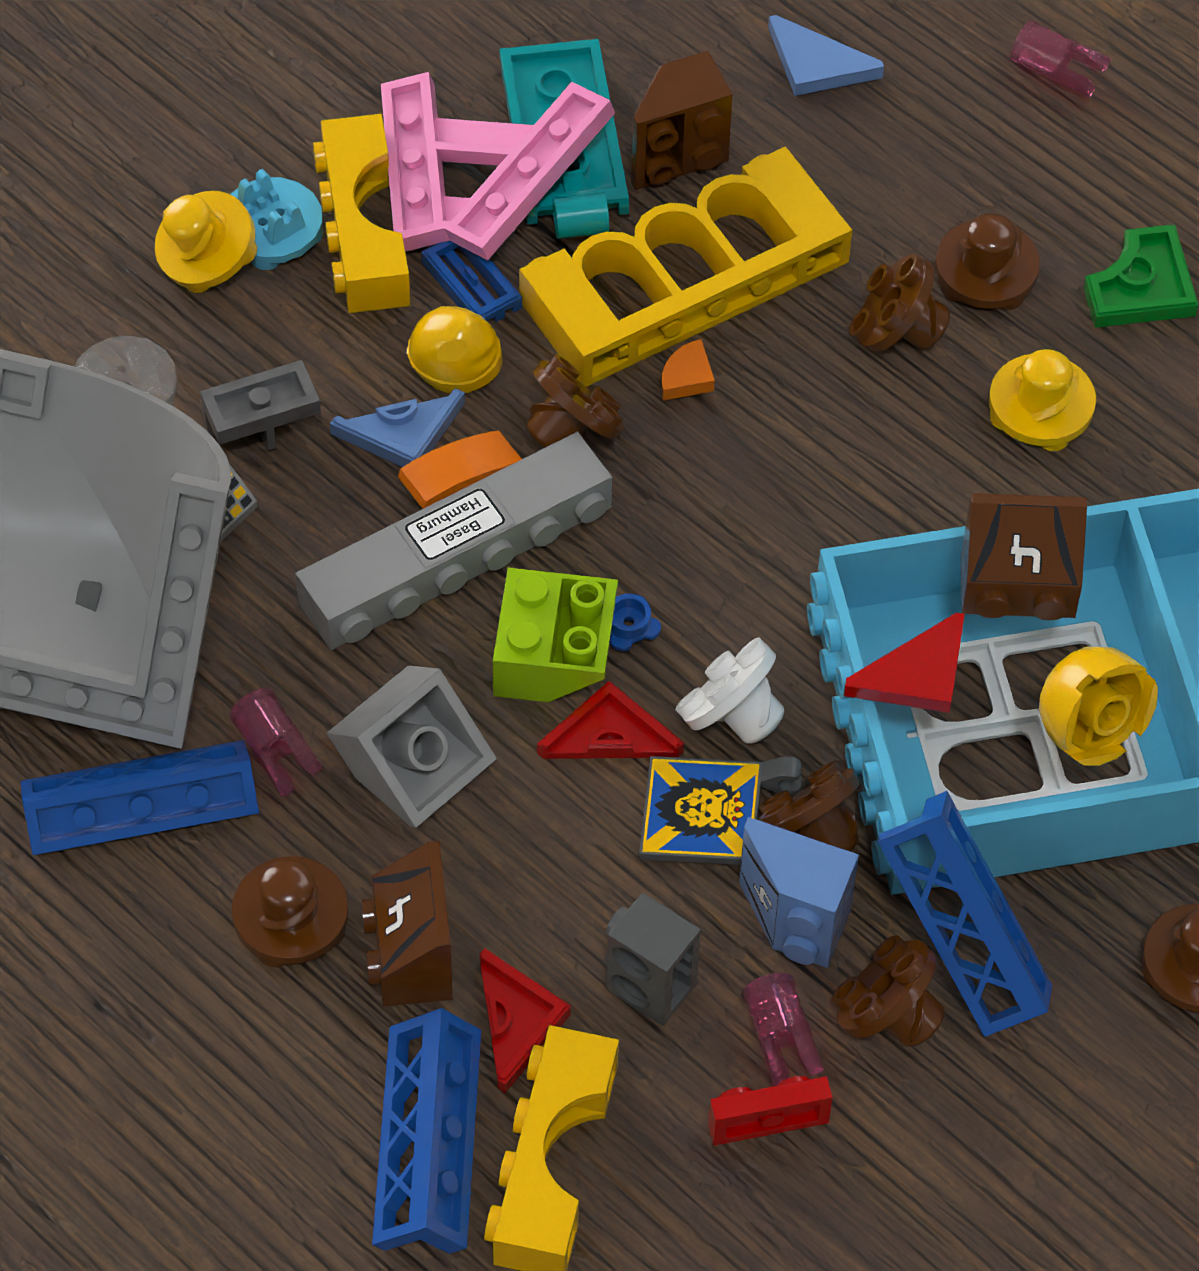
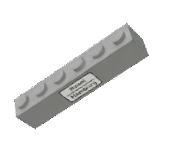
M576 432L296 572L298 604L330 650L347 642H357L366 637L372 629L394 618L400 619L409 616L421 604L441 594L456 592L468 580L488 570L503 568L515 556L535 546L542 547L550 544L561 533L582 522L590 523L597 520L606 510L611 508L612 476L579 432Z

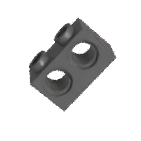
M642 892L629 909L622 906L617 910L605 930V936L608 938V950L604 959V964L607 965L606 990L664 1027L697 985L701 929Z

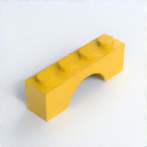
M382 114L322 120V142L313 143L316 173L326 172L327 181L319 182L322 212L333 213L334 221L325 222L329 253L339 252L340 262H332L335 294L345 293L348 313L410 306L409 271L402 233L386 230L374 225L359 211L363 203L370 196L389 186V157Z
M549 1025L544 1046L534 1044L527 1069V1080L534 1081L530 1099L520 1097L513 1123V1132L521 1134L516 1152L506 1150L500 1170L499 1186L506 1187L502 1206L492 1204L485 1228L484 1240L493 1242V1265L519 1271H567L578 1228L579 1200L568 1194L555 1182L546 1166L545 1160L554 1142L564 1132L578 1124L605 1118L618 1068V1039Z

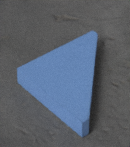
M769 16L768 29L794 96L883 78L884 65L881 60L780 16Z
M454 389L449 396L420 403H417V399L382 406L375 408L376 413L351 419L336 416L330 422V432L335 437L404 467L433 450L465 404V392Z

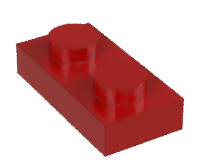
M794 1076L781 1081L777 1086L753 1091L747 1087H737L723 1092L717 1098L710 1099L708 1128L713 1146L828 1124L833 1097L827 1076L814 1079L806 1076Z

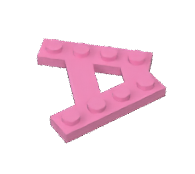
M429 72L381 84L384 129L389 157L388 175L393 231L402 233L405 252L452 241L474 254L489 260L612 118L615 111L611 101L571 82L534 125L438 118L435 84ZM442 161L498 166L471 198L445 196Z

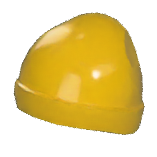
M441 306L433 309L418 321L408 340L407 355L412 368L425 382L445 393H451L454 389H459L465 393L480 389L498 375L503 363L501 344L495 330L481 315L466 308Z

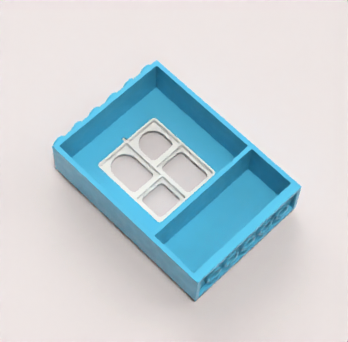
M1199 489L1087 506L1083 582L1076 618H1061L1058 620H1042L1030 616L985 618L976 614H965L957 664L972 662L979 666L991 703L992 713L984 718L960 722L939 720L921 708L844 696V689L847 677L956 612L962 613L961 552L966 526L820 549L818 572L810 574V586L814 603L807 604L809 629L812 636H821L824 649L819 651L821 673L825 683L833 682L837 696L832 697L835 724L838 730L846 729L850 742L845 744L847 768L853 769L856 775L859 776L863 790L858 793L860 816L864 826H873L876 840L871 843L874 867L878 875L886 874L891 895L905 893L878 843L879 834L921 817L926 799L948 791L994 877L1199 842ZM1085 644L1089 647L1115 648L1147 669V674L1155 679L1158 686L1157 707L1149 726L1141 737L1133 731L1128 739L1122 743L1123 747L1127 750L1125 754L1130 772L1122 777L1080 784L1068 781L1064 774L1056 744L1048 736L1043 725L1039 708L1022 710L1015 705L1003 667V659L1009 655ZM1011 735H1024L1031 742L1043 781L1042 788L1037 791L985 800H967L954 795L944 786L939 777V763L946 752L964 743ZM926 834L899 844L907 861L931 869L936 852ZM940 863L938 871L947 874L942 863ZM917 878L922 889H924L926 881ZM933 884L932 888L940 886Z

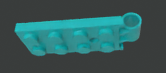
M599 39L499 49L500 68L509 120L512 124L534 125L571 82L610 100ZM613 116L571 164L579 169L565 171L526 216L527 224H537L538 216L553 215L556 238L563 239L609 232L608 209L618 208L619 215L629 214V196Z

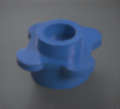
M622 594L616 597L610 644L614 649L628 651L633 643L643 639L653 640L659 636L661 623L659 620L651 617L650 605L644 597L637 594ZM632 621L634 624L627 626L623 622Z

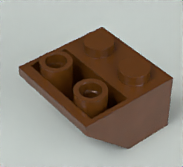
M709 51L661 65L633 116L631 184L635 190L650 185L664 184L673 178L698 170H708L720 163L729 161L733 94Z

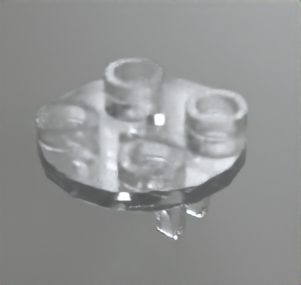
M121 336L108 338L92 345L77 359L74 367L126 383L174 406V395L178 387L175 363L165 349L149 340L148 337Z

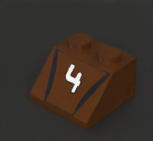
M971 493L961 552L962 613L976 614L985 618H1000L1003 616H1030L1042 620L1076 618L1083 582L1087 497Z
M440 841L425 843L372 875L373 898L361 899L364 933H376L378 948L377 950L366 951L369 986L381 985L383 1006L453 1000L451 943Z

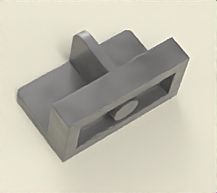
M302 360L200 391L204 427L211 436L215 435L219 445L259 432L267 451L276 448L274 427L321 413L320 399Z

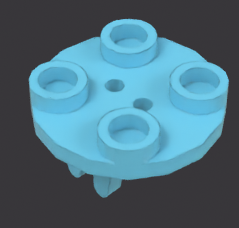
M260 169L256 173V180L251 182L247 179L241 180L239 187L230 194L240 200L253 218L257 254L251 262L258 269L271 270L280 263L300 257L312 246L320 242L323 237L322 206L314 193L299 182L282 177L270 178L264 169Z

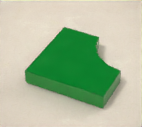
M1175 224L1125 230L1123 251L1119 259L1104 271L1085 276L1083 288L1094 328L1196 317L1199 305Z

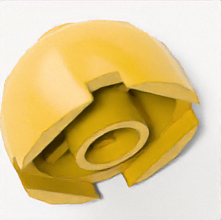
M1087 646L1074 651L1056 664L1047 676L1041 691L1039 712L1045 730L1051 740L1061 750L1082 765L1100 766L1117 759L1127 751L1120 744L1128 739L1133 731L1141 737L1150 724L1157 707L1158 686L1155 679L1147 674V669L1115 648Z

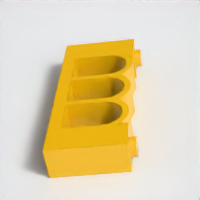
M785 146L768 155L763 154L755 157L748 164L742 166L741 175L730 174L711 181L703 187L699 194L697 208L682 203H667L653 207L639 219L635 226V236L623 232H604L590 236L580 243L572 258L564 248L547 257L541 256L532 260L527 266L519 269V294L522 296V306L558 355L566 359L578 370L580 375L577 380L587 387L848 263L852 229ZM728 215H741L753 219L764 229L776 247L744 261L714 221ZM669 243L683 244L691 247L701 255L715 275L681 291L652 253V250ZM606 272L622 273L635 280L653 304L618 320L589 280L596 275Z

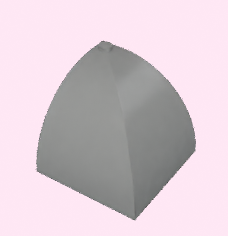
M0 349V707L182 749L187 731L231 484V469L227 456L217 441L196 421L174 406L147 392L82 368ZM83 580L100 582L102 584V592L96 612L75 604L80 582Z

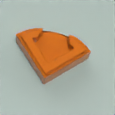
M702 339L683 345L667 360L662 372L661 395L663 401L714 391L715 380Z

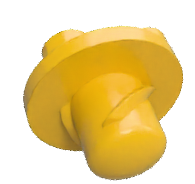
M205 191L194 195H184L171 202L163 211V220L155 238L156 259L161 269L172 281L186 287L190 292L202 293L210 287L225 282L244 265L249 264L257 254L253 218L240 200L228 193Z
M1050 349L1038 350L1007 362L995 374L989 393L990 420L996 428L1003 430L1018 441L1041 446L1048 451L1062 450L1068 445L1069 441L1081 435L1090 425L1096 406L1095 389L1087 374L1076 364L1069 361L1065 355Z

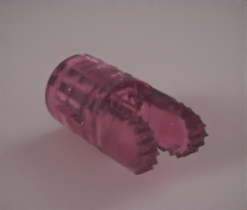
M1029 20L1020 31L1010 57L1011 61L1018 64L1022 63L1025 67L1034 69L1037 73L1048 76V79L1088 98L1091 97L1096 87L1086 77L1067 69L1071 59L1101 72H1105L1112 60L1071 38L1066 39L1063 35L1052 32L1045 26H1039V23L1034 20Z
M271 689L255 690L244 696L234 705L230 712V719L238 727L243 737L246 738L250 748H253L255 757L282 797L292 792L295 786L292 783L291 776L283 768L279 759L293 752L300 766L310 774L314 775L323 768L299 729L293 725L282 705L278 703V698Z
M774 973L760 977L748 984L743 991L745 1001L749 1004L751 1016L754 1017L753 1022L756 1031L759 1032L758 1040L774 1086L790 1078L789 1068L781 1051L782 1048L797 1045L800 1060L810 1075L824 1071L809 1022L805 1019L803 1007L800 1006L799 995L795 991L796 984L794 978L788 973Z

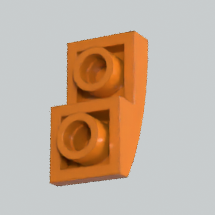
M498 430L466 437L432 450L400 468L398 478L421 508L424 509L522 460V458Z

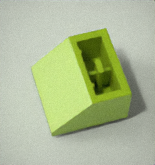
M508 568L493 655V696L551 702L605 679L618 580Z

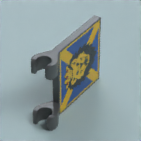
M650 756L639 850L640 860L741 865L744 826L748 817L758 820L761 787L777 793L788 790L790 795L801 790L802 766L800 760L796 757H779L764 762Z

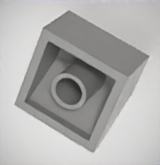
M407 666L326 733L354 777L413 828H417L497 759L441 669Z

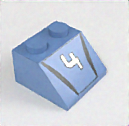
M748 817L744 826L739 884L772 948L783 952L787 958L794 962L805 965L814 963L828 968L851 912L859 855Z

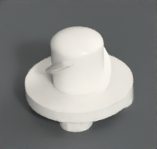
M759 637L744 646L736 657L730 651L724 652L705 670L709 680L702 688L698 687L688 693L678 703L675 710L683 717V720L692 730L703 729L714 722H726L742 741L747 744L756 743L764 739L776 729L784 716V707L771 693L768 679L765 677L775 662L776 654Z

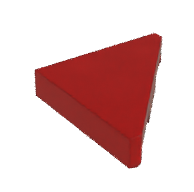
M956 612L847 677L844 696L950 713L965 614Z
M610 681L537 743V754L542 759L650 758V756L678 758L684 753V742Z
M484 948L479 954L497 1084L498 1089L506 1093L528 1067L534 1044L544 1046L549 1025L561 1027L571 1016V1005Z

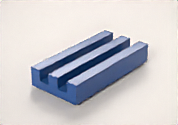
M452 241L435 244L421 252V262L458 307L466 308L481 315L487 322L491 318L496 322L505 318V311L511 309L513 313L522 309V296L490 259L486 260ZM458 247L500 298L496 300L478 280V276L474 271L465 265L453 249ZM440 256H441V257L443 258V260L449 265V267L454 271V273L459 277V279L465 284V286L470 290V292L476 297V299L481 303V305H482L483 307H481V306L478 304V302L473 298V296L468 292V290L462 285V283L457 279V277L451 272V270H450V269L446 266V264L441 260Z

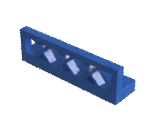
M244 740L20 781L32 855L259 813L251 762Z
M948 791L926 799L921 817L879 834L878 843L981 1032L986 1037L1047 1013L1052 984ZM926 834L936 852L931 869L907 861L899 844ZM940 863H942L947 874L938 871ZM917 878L926 881L924 889H922ZM933 884L958 893L963 902L958 918L933 909L928 900ZM967 912L974 923L965 921ZM944 928L953 930L950 938ZM960 933L984 941L989 950L984 966L959 957L954 947ZM994 961L1000 972L992 969ZM971 977L979 979L977 987ZM986 982L1010 990L1018 1005L991 1015L981 997Z
M443 1008L389 1027L372 1245L383 1251L417 1240H422L448 1254L467 1248L481 1029ZM422 1036V1048L409 1065V1041ZM417 1086L419 1088L418 1102L405 1119L403 1117L404 1103ZM413 1141L414 1156L401 1174L399 1172L400 1158ZM409 1196V1222L395 1226L396 1213Z

